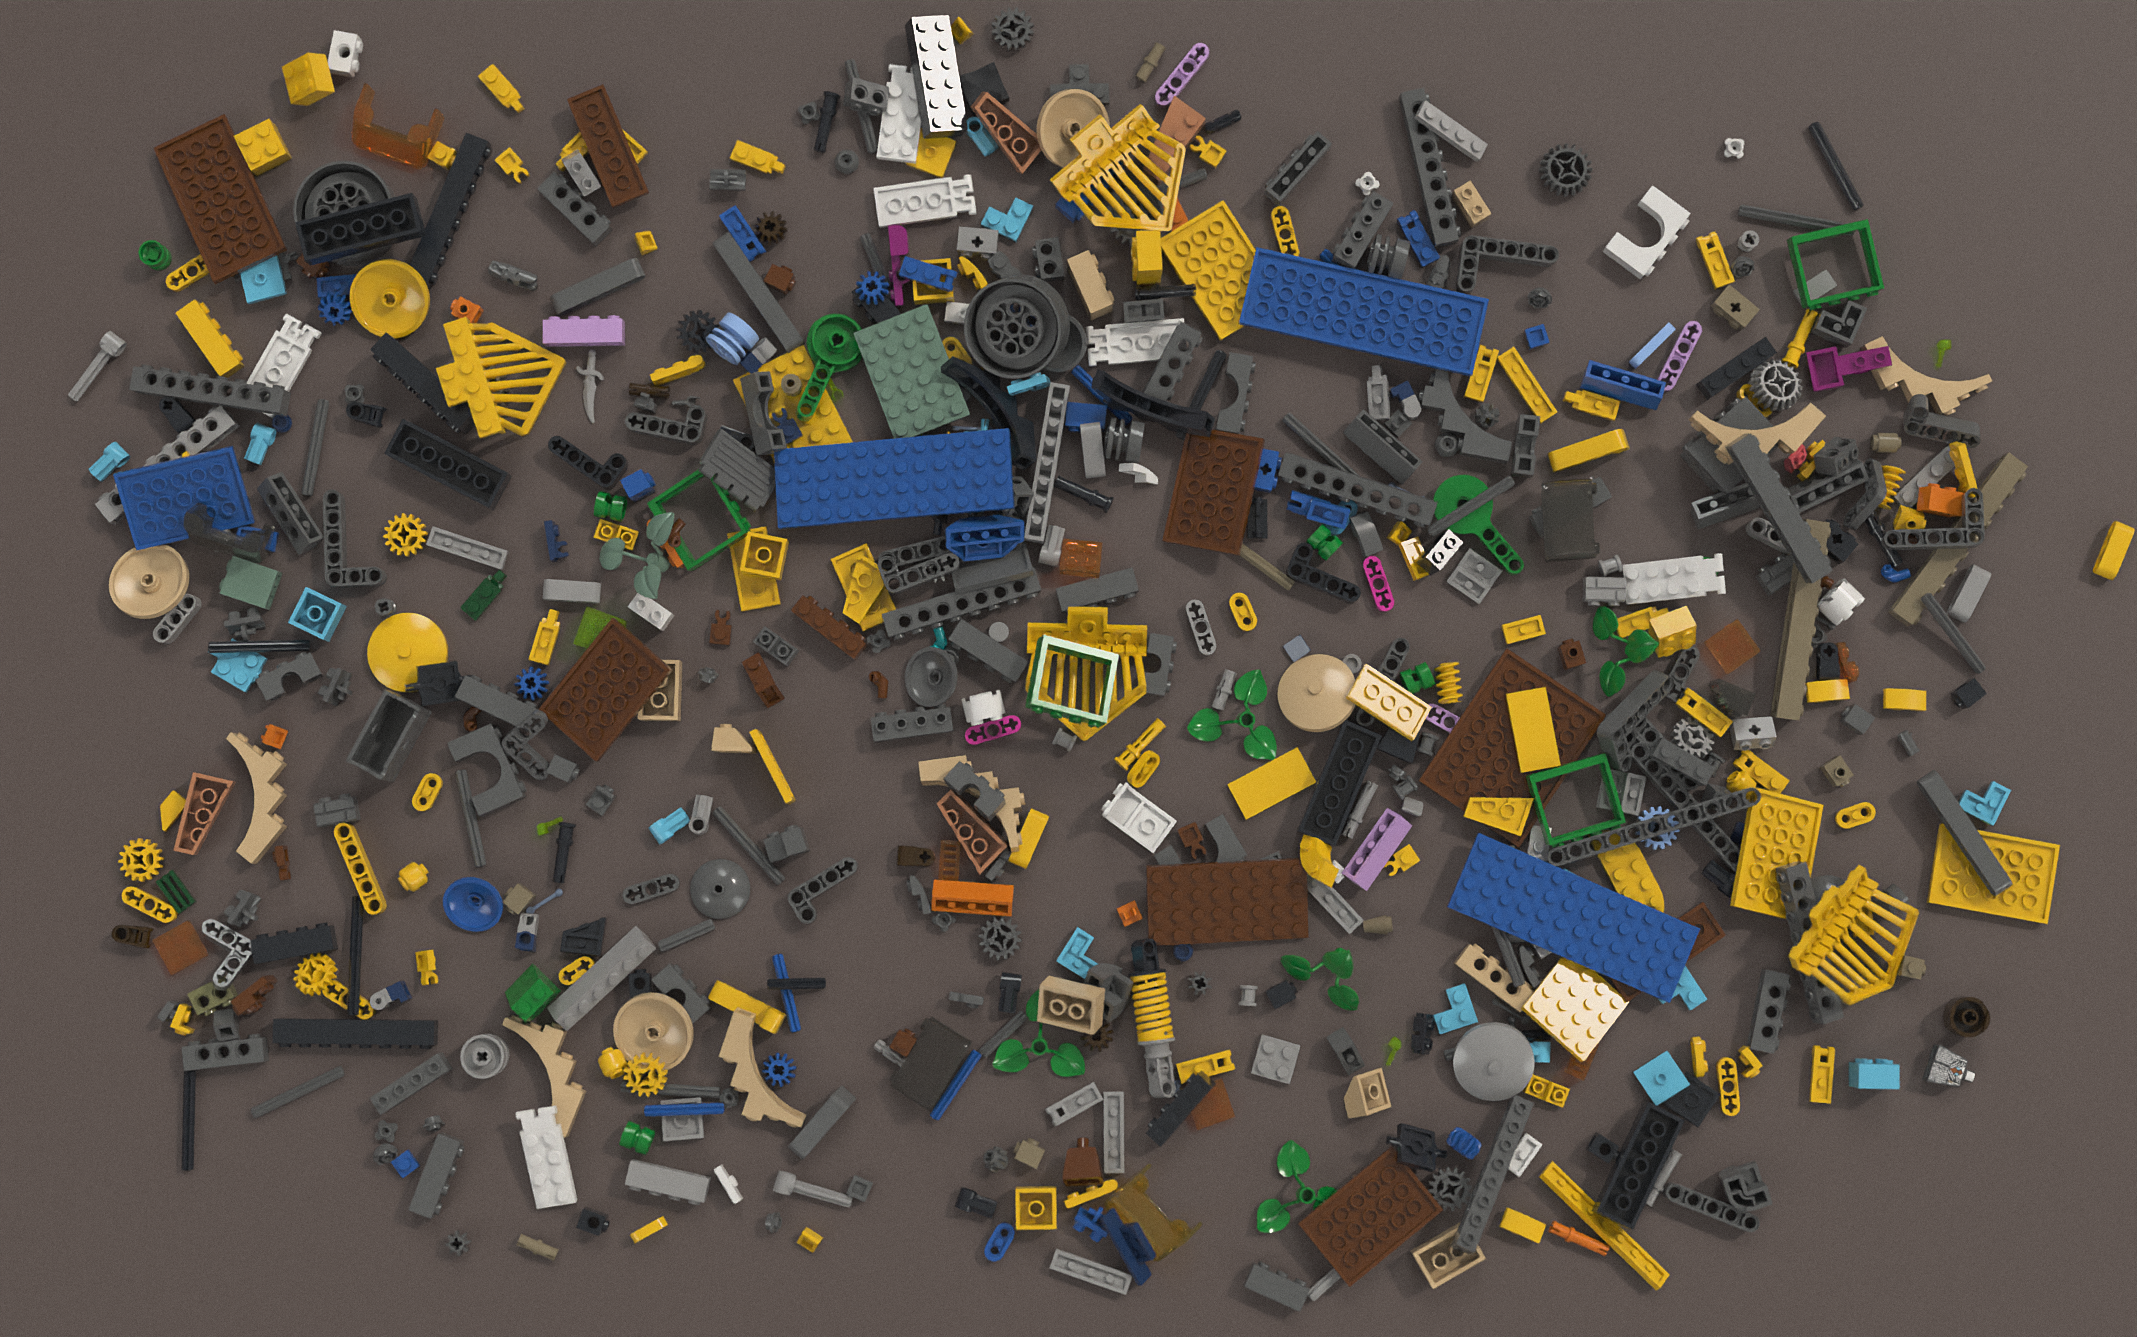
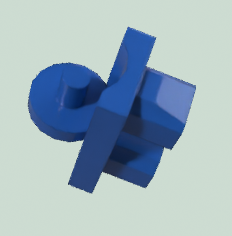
M1100 1206L1096 1211L1091 1207L1089 1210L1080 1207L1075 1216L1073 1228L1083 1232L1086 1226L1092 1229L1089 1237L1099 1242L1108 1235L1100 1220L1103 1216L1101 1213L1104 1208Z

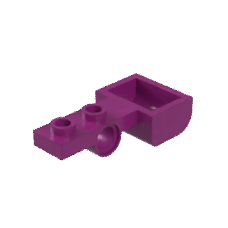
M889 225L892 260L889 280L894 283V290H890L891 302H895V305H904L902 284L909 282L910 279L900 281L897 278V272L902 267L900 255H907L910 252L908 232L900 225Z
M1836 346L1806 352L1814 392L1844 387L1842 376L1861 374L1892 366L1889 346L1838 356Z

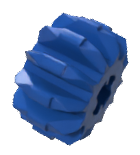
M867 271L868 277L865 278L864 275H860L863 282H856V286L861 287L856 289V294H861L859 299L861 301L866 299L867 305L871 303V300L877 305L878 298L881 301L885 300L882 294H889V291L884 289L889 287V283L884 282L885 276L879 277L877 271L874 273V276H871V272ZM875 284L876 289L870 292L868 287H872Z
M337 291L334 293V296L329 292L326 294V297L320 299L321 304L318 305V310L321 312L319 315L320 317H326L325 323L330 320L333 326L337 322L342 325L345 320L348 321L350 319L352 308L350 307V300H345V294L340 297Z
M529 667L528 672L522 669L521 672L524 676H516L517 679L521 680V682L515 683L516 687H521L517 693H524V699L530 696V699L535 701L536 695L539 698L543 697L541 690L548 692V689L543 686L550 683L547 680L543 681L547 674L543 673L540 675V668H537L535 672L533 667ZM534 679V683H536V686H531L530 689V685L528 684L529 680L533 681Z
M779 1052L775 1055L776 1060L772 1055L768 1056L771 1063L764 1062L763 1065L769 1067V1069L762 1070L764 1074L769 1073L765 1080L768 1081L773 1078L772 1086L778 1080L779 1087H782L783 1079L787 1084H790L791 1081L787 1076L791 1078L796 1076L790 1070H796L797 1066L790 1067L789 1065L794 1059L791 1058L786 1061L788 1057L786 1053L781 1059ZM776 1065L784 1067V1070H782L784 1072L783 1075L775 1073Z
M1455 1127L1446 1140L1450 1147L1468 1159H1473L1477 1156L1482 1147L1478 1139L1460 1127Z

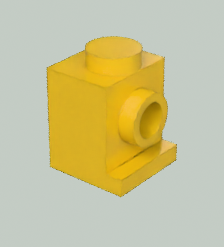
M1900 505L1893 521L1894 529H1924L1926 526L1924 513Z

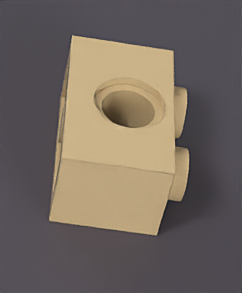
M1471 180L1453 191L1452 198L1471 229L1490 217V210Z

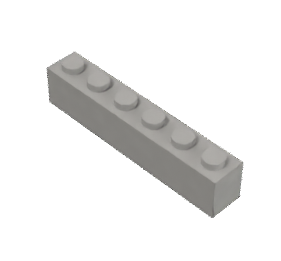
M635 926L547 1008L554 1020L568 1031L646 959L656 947L649 937Z

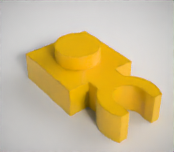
M1196 136L1195 140L1200 145L1195 147L1191 144L1190 149L1193 152H1201L1199 158L1216 169L1227 150L1211 140L1208 144H1205L1202 137Z
M510 147L495 159L508 176L514 173V179L519 184L522 183L519 179L521 173H524L527 177L530 176L525 168H520L524 163Z
M1410 844L1394 853L1392 856L1395 860L1387 861L1383 868L1391 865L1393 871L1388 875L1394 876L1398 868H1401L1404 872L1418 863L1420 859Z

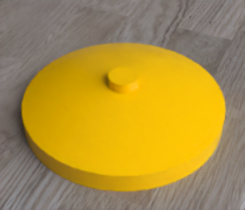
M381 259L369 263L355 276L350 288V305L358 322L369 332L380 337L387 332L393 338H400L411 334L424 322L430 307V294L424 279L413 267L399 260Z
M400 613L385 619L374 630L368 643L367 658L372 673L383 685L399 692H406L405 684L416 683V666L447 662L448 645L442 630L432 620L415 613Z

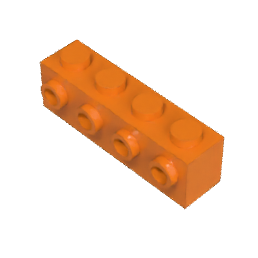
M934 880L931 911L1012 916L1014 885Z

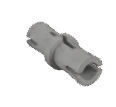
M1227 669L1224 670L1220 685L1216 688L1218 691L1211 707L1224 711L1228 696L1232 693L1231 688L1237 673Z

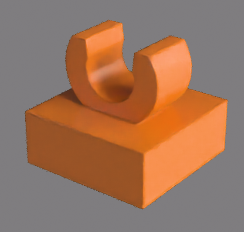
M272 724L266 725L267 731L264 736L261 735L262 743L281 749L288 731Z
M1135 900L1116 908L1124 927L1143 919Z

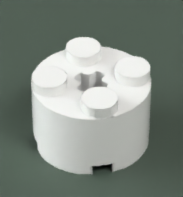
M1845 579L1835 584L1836 587L1829 590L1817 604L1819 611L1836 626L1843 619L1847 620L1853 614L1852 609L1855 606L1858 607L1865 600L1862 594Z
M1000 689L996 690L997 694L992 695V691L970 696V701H966L965 698L961 699L967 723L971 722V725L974 726L982 724L983 719L991 718V721L1003 718L1002 714L1006 712Z

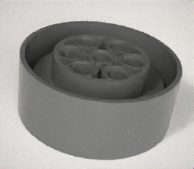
M353 161L330 162L312 171L301 183L294 200V221L299 222L322 216L325 212L334 213L342 211L344 208L350 209L363 204L393 198L396 195L389 185L371 168ZM351 189H355L354 196L348 197V192ZM335 193L336 198L333 201H328L329 195ZM392 245L338 258L329 262L348 267L362 266L383 256Z
M1029 275L1008 276L983 287L971 300L964 319L965 340L974 359L987 371L1000 377L1012 379L1033 375L1051 365L1063 352L1070 332L1068 310L1060 294L1047 282ZM1014 303H1018L1020 305V313L1014 311ZM996 310L1002 312V320L996 318ZM1030 315L1036 318L1035 325L1030 324ZM1012 322L1018 325L1017 333L1011 329ZM994 330L1000 332L1001 337L999 340L994 338ZM1027 335L1033 337V345L1027 343ZM1010 342L1015 344V352L1009 350L1008 345Z

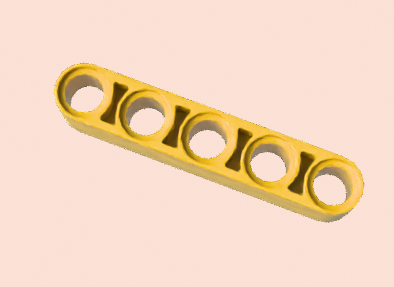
M339 823L334 828V836L364 908L369 914H382L387 907L386 900L358 833L352 824ZM343 827L349 829V834L345 838L341 835ZM352 845L357 848L354 856L349 854V848ZM360 863L365 868L362 874H358L356 871V867ZM368 881L372 884V890L369 893L364 890V885ZM374 900L380 903V908L377 911H374L371 906Z

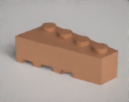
M982 92L972 104L971 109L1016 171L1023 174L1041 151L1037 134L988 92Z
M1174 96L1159 132L1182 143L1187 149L1203 128L1206 118ZM1157 139L1155 140L1154 144L1172 157L1174 156V148ZM1150 152L1148 158L1168 174L1171 166ZM1144 166L1143 173L1154 184L1159 185L1162 180Z
M193 772L173 851L191 855L198 854L236 783L235 781Z
M952 789L937 803L959 842H961L970 860L975 865L979 875L1010 845L961 795L959 796Z

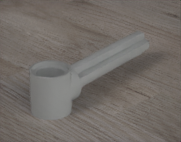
M108 331L102 337L99 343L102 348L69 392L68 396L74 401H79L111 356L118 357L125 350L127 342L112 331Z
M781 1170L778 1171L773 1188L775 1192L790 1195L793 1191L841 1206H851L853 1197L850 1195L796 1180L795 1174Z

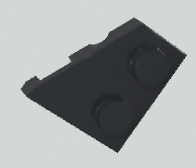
M602 917L597 921L563 931L560 951L601 957L607 919Z

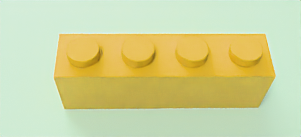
M194 299L178 310L176 315L218 375L229 378L244 367L241 362L243 357L237 350L234 351L230 346L232 341L226 334L222 335L219 330L221 326L217 320L210 318L208 315L210 310L205 303H200Z

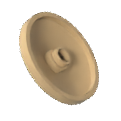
M1066 89L1054 94L1044 104L1037 121V138L1042 152L1053 164L1064 168L1080 155L1069 139L1099 114L1104 117L1110 126L1107 111L1096 96L1085 90Z
M163 544L137 551L135 547L126 552L113 567L109 578V592L113 602L125 614L139 619L156 618L171 611L182 600L189 585V570L182 556L170 546Z
M1316 654L1303 657L1294 662L1285 671L1278 686L1279 706L1287 720L1297 728L1309 732H1323L1333 729L1342 724L1355 708L1356 704L1346 698L1355 682V677L1345 663L1333 656Z
M643 993L631 998L619 1010L613 1027L616 1046L623 1053L627 1061L633 1060L634 1055H638L640 1058L642 1052H645L646 1057L653 1053L654 1059L658 1056L660 1057L659 1063L665 1062L663 1069L666 1070L678 1065L686 1057L693 1043V1025L688 1013L676 1000L660 993Z

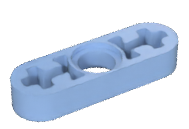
M1667 323L1628 363L1636 369L1676 329L1670 323Z

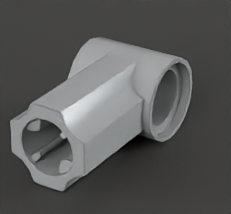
M1054 525L1048 526L1045 543L1042 545L1039 556V563L1058 567L1062 552L1061 545L1065 532L1064 528Z
M696 794L692 817L689 822L690 830L696 835H704L709 829L708 823L713 797ZM696 821H703L704 827L702 830L696 831L694 829Z

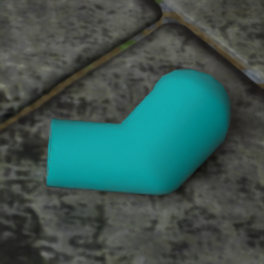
M942 626L933 629L936 641L930 647L945 650L948 645Z

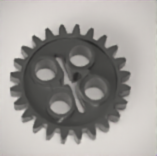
M1141 182L1138 188L1163 215L1164 206L1147 188H1144V184ZM1125 185L1124 191L1137 204V198ZM1112 193L1117 202L1134 219L1130 208L1124 206L1122 199L1116 193ZM1140 203V209L1148 216V218L1150 220H1156L1149 213V211L1143 209V205ZM1106 207L1113 217H1120L1112 207ZM1113 227L1110 233L1117 232L1116 240L1123 237L1122 244L1129 240L1130 246H1132V237H1136V231L1147 230L1136 229L1132 231L1131 228Z

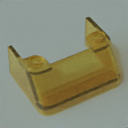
M1149 1163L1105 1200V1207L1107 1210L1115 1208L1123 1224L1138 1222L1157 1255L1153 1261L1158 1262L1184 1245L1203 1224L1200 1221L1189 1228L1183 1220L1175 1219L1171 1222L1145 1192L1149 1188V1182L1144 1174L1152 1167Z

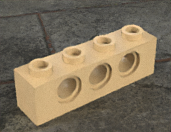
M1474 943L1473 946L1467 944L1454 964L1516 1011L1521 1012V1007L1533 993L1531 990L1532 986L1525 981L1524 985L1516 987V991L1513 994H1509L1506 988L1509 983L1513 982L1508 969L1504 970L1498 966L1500 962L1491 955L1488 958L1482 954L1484 950ZM1479 958L1484 962L1481 970H1477L1474 967L1475 960ZM1493 971H1498L1500 974V979L1497 982H1493L1490 978Z

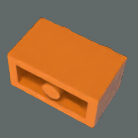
M1929 483L1926 487H1919L1916 511L1948 518L1961 517V499L1964 493L1957 492L1956 488L1944 487L1943 489L1940 488L1939 484Z

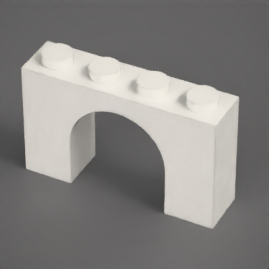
M1653 185L1638 203V206L1658 221L1661 228L1659 242L1651 247H1639L1617 232L1602 251L1639 279L1644 275L1649 276L1655 268L1652 266L1654 261L1662 259L1666 253L1664 248L1667 244L1671 246L1678 237L1676 232L1679 228L1683 230L1689 223L1687 218L1691 214Z

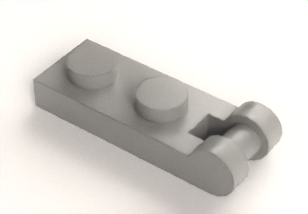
M1092 1082L1045 1108L1047 1114H1050L1053 1120L1051 1122L1055 1127L1102 1101L1103 1098L1095 1083ZM1062 1107L1065 1114L1059 1116L1057 1109Z

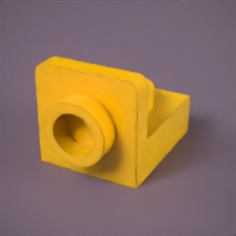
M437 141L427 158L450 170L458 152Z
M185 1003L179 1004L170 1027L175 1029L176 1033L183 1036L192 1034L195 1030L184 1025L189 1022L192 1015L190 1011L192 1006Z
M1742 1046L1738 1049V1052L1741 1054L1739 1058L1745 1066L1749 1065L1750 1067L1741 1074L1745 1078H1753L1760 1072L1759 1068L1763 1065L1747 1046Z

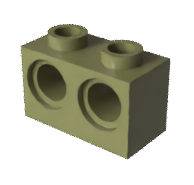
M225 975L222 979H219L220 984L222 982H226L227 975ZM213 981L187 993L196 1014H204L207 1017L216 1011L215 1008L221 1005L223 1008L231 1005V1001L238 996V993L232 983L226 990L227 995L222 998L219 990L214 987ZM204 996L209 1000L206 1007L201 1004V999Z

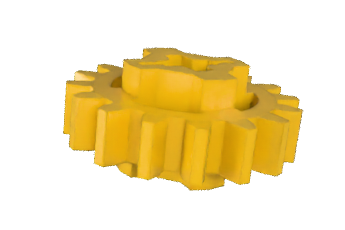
M402 513L401 518L395 515L394 522L388 521L390 527H384L388 534L383 535V537L389 540L385 543L386 546L392 545L391 552L397 550V555L401 556L404 552L405 556L409 557L410 552L415 555L417 554V548L423 550L421 543H427L423 536L428 535V532L423 531L426 527L425 524L419 525L421 522L420 518L414 520L413 514H410L407 518V515ZM409 522L413 523L416 526L417 530H412ZM405 531L409 533V535L406 536V539L402 537V535L405 534ZM394 540H399L402 548L397 546Z
M138 838L137 843L135 840H131V846L124 845L123 847L126 851L119 853L123 856V859L118 860V862L124 865L120 870L127 871L124 875L125 877L132 875V881H137L138 877L140 882H145V877L148 880H152V874H159L157 868H163V865L159 864V861L164 860V857H159L162 850H156L158 844H151L150 839L143 841V838ZM138 847H146L141 852L136 850ZM139 856L143 857L142 861L144 864L139 863L141 861L139 859ZM141 868L147 871L141 874L137 873V871H140Z
M318 953L317 956L310 954V959L304 957V963H298L300 969L294 971L297 975L293 978L297 983L295 986L305 995L308 993L310 996H313L314 993L321 995V990L327 992V986H333L331 980L337 978L334 972L338 971L334 966L336 963L326 954L323 956L321 953Z
M642 1052L640 1058L638 1055H634L633 1060H629L627 1063L629 1067L624 1069V1072L628 1074L623 1079L629 1080L626 1087L632 1086L631 1092L639 1091L640 1097L643 1092L646 1093L647 1097L651 1095V1091L656 1095L658 1088L662 1090L664 1087L663 1083H666L668 1079L664 1076L668 1073V1070L663 1069L665 1062L659 1063L660 1057L658 1056L654 1059L653 1053L646 1057L645 1052ZM650 1069L649 1075L641 1080L643 1074Z

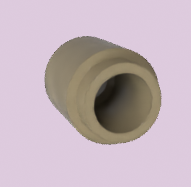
M787 374L782 378L781 387L786 395L794 397L801 393L802 383L798 376ZM790 382H794V386L789 387L787 385Z
M1877 433L1872 435L1870 441L1871 450H1875L1877 453H1896L1897 449L1901 448V437H1898L1897 433Z

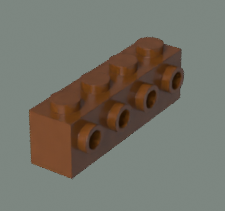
M802 595L791 611L856 661L867 647V644L864 642L866 638L857 631L855 634L849 631L850 626L843 620L836 621L833 618L834 613L826 607L823 610L818 607L817 604L819 602L809 595L806 598Z

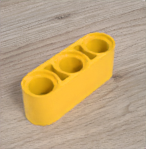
M2116 520L2111 524L2093 567V573L2111 581L2114 580L2133 537L2134 528Z
M1031 808L1020 832L1022 845H1019V851L1011 852L1008 859L1009 862L1027 869L1049 819L1048 815Z

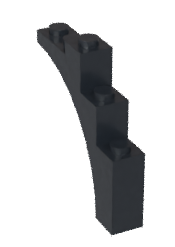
M954 356L941 366V373L966 388L986 409L998 429H1010L1012 465L1022 470L1028 468L1037 460L1034 424L1018 416L1016 396H1011L1009 393L1002 391L1000 376L987 371L982 366L978 368Z
M1097 369L1091 388L1104 398L1103 403L1109 408L1131 412L1140 420L1161 423L1169 431L1210 437L1215 418L1207 411L1180 406L1150 396L1120 382L1104 370Z

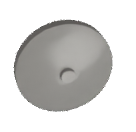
M1490 1022L1471 1028L1460 1038L1453 1054V1067L1458 1082L1468 1093L1487 1101H1501L1513 1097L1527 1086L1534 1071V1054L1529 1041L1519 1030L1507 1024Z

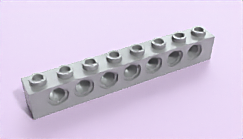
M1050 382L1032 487L1034 496L1029 506L1024 541L1044 544L1070 385Z
M221 405L215 406L208 411L206 417L196 420L192 424L193 427L191 429L181 432L177 436V440L172 444L168 443L163 446L158 455L149 457L145 461L146 464L144 466L164 462L166 459L173 460L182 457L179 456L178 452L183 446H185L186 451L190 455L207 452L240 427V425L225 407ZM217 422V428L214 431H210L211 423ZM201 434V441L195 444V436ZM115 484V489L110 493L107 492L98 498L99 501L95 504L108 522L114 525L126 517L123 505L117 506L116 504L119 493Z

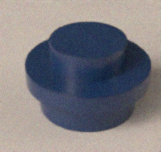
M275 415L272 419V426L277 432L285 433L291 429L292 419L289 415Z
M1177 944L1173 948V954L1177 960L1187 961L1193 955V948L1190 944Z

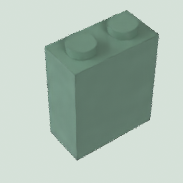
M233 556L232 560L230 559L227 563L226 577L220 582V594L270 610L283 573Z

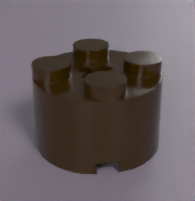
M1956 997L1951 999L1944 1009V1025L1957 1036L1976 1037L1987 1030L1990 1024V1013L1983 1001L1977 998ZM1965 1014L1969 1016L1968 1020L1964 1018Z

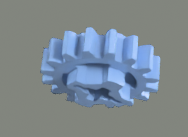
M1658 806L1656 811L1653 807H1649V813L1643 810L1644 816H1638L1637 819L1639 821L1653 818V815L1669 813V809H1665L1662 812L1661 806ZM1670 816L1667 819V823L1671 827L1679 824L1678 821L1672 820L1675 816ZM1649 823L1648 830L1650 832L1654 831V824L1657 825L1658 823ZM1679 830L1657 836L1661 840L1659 842L1651 839L1643 840L1646 841L1645 847H1649L1652 844L1653 850H1656L1658 845L1660 849H1665L1664 844L1666 843V845L1671 846L1670 839L1676 840L1677 837L1674 835V832H1679ZM1640 831L1635 832V835H1640Z

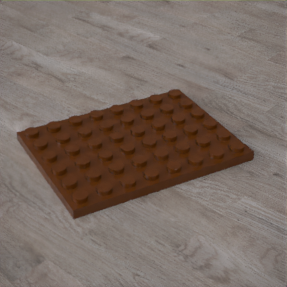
M1506 648L1418 781L1464 812L1470 797L1532 798L1525 776L1550 768L1520 773L1505 694L1546 687L1560 765L1574 762L1578 759L1606 714ZM1568 773L1536 782L1543 810ZM1532 802L1521 836L1486 824L1483 825L1519 848L1538 820Z

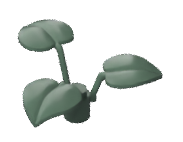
M669 512L656 515L647 526V538L652 540L651 545L656 552L650 553L647 558L623 551L625 542L622 539L612 538L603 545L600 551L599 559L602 567L607 570H615L622 562V555L647 562L648 566H644L643 571H639L636 574L634 588L640 595L646 598L657 599L661 572H665L670 566L668 558L663 556V551L657 546H662L669 538L673 526L674 513Z

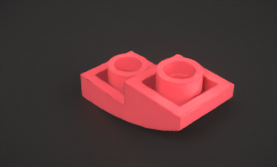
M1803 444L1796 452L1784 460L1785 470L1789 473L1800 468L1806 459L1807 452Z

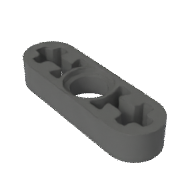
M667 874L625 888L623 899L628 904H636L668 894L679 888L680 880L674 874ZM669 877L671 880L676 881L672 889L670 886L662 887L664 892H661L658 880H661V884L668 882ZM649 883H653L657 887V891L653 895H649L646 892V886ZM639 886H642V893L645 898H642V894L636 895L634 901L627 897L630 894L629 890L632 889L633 892L641 891Z

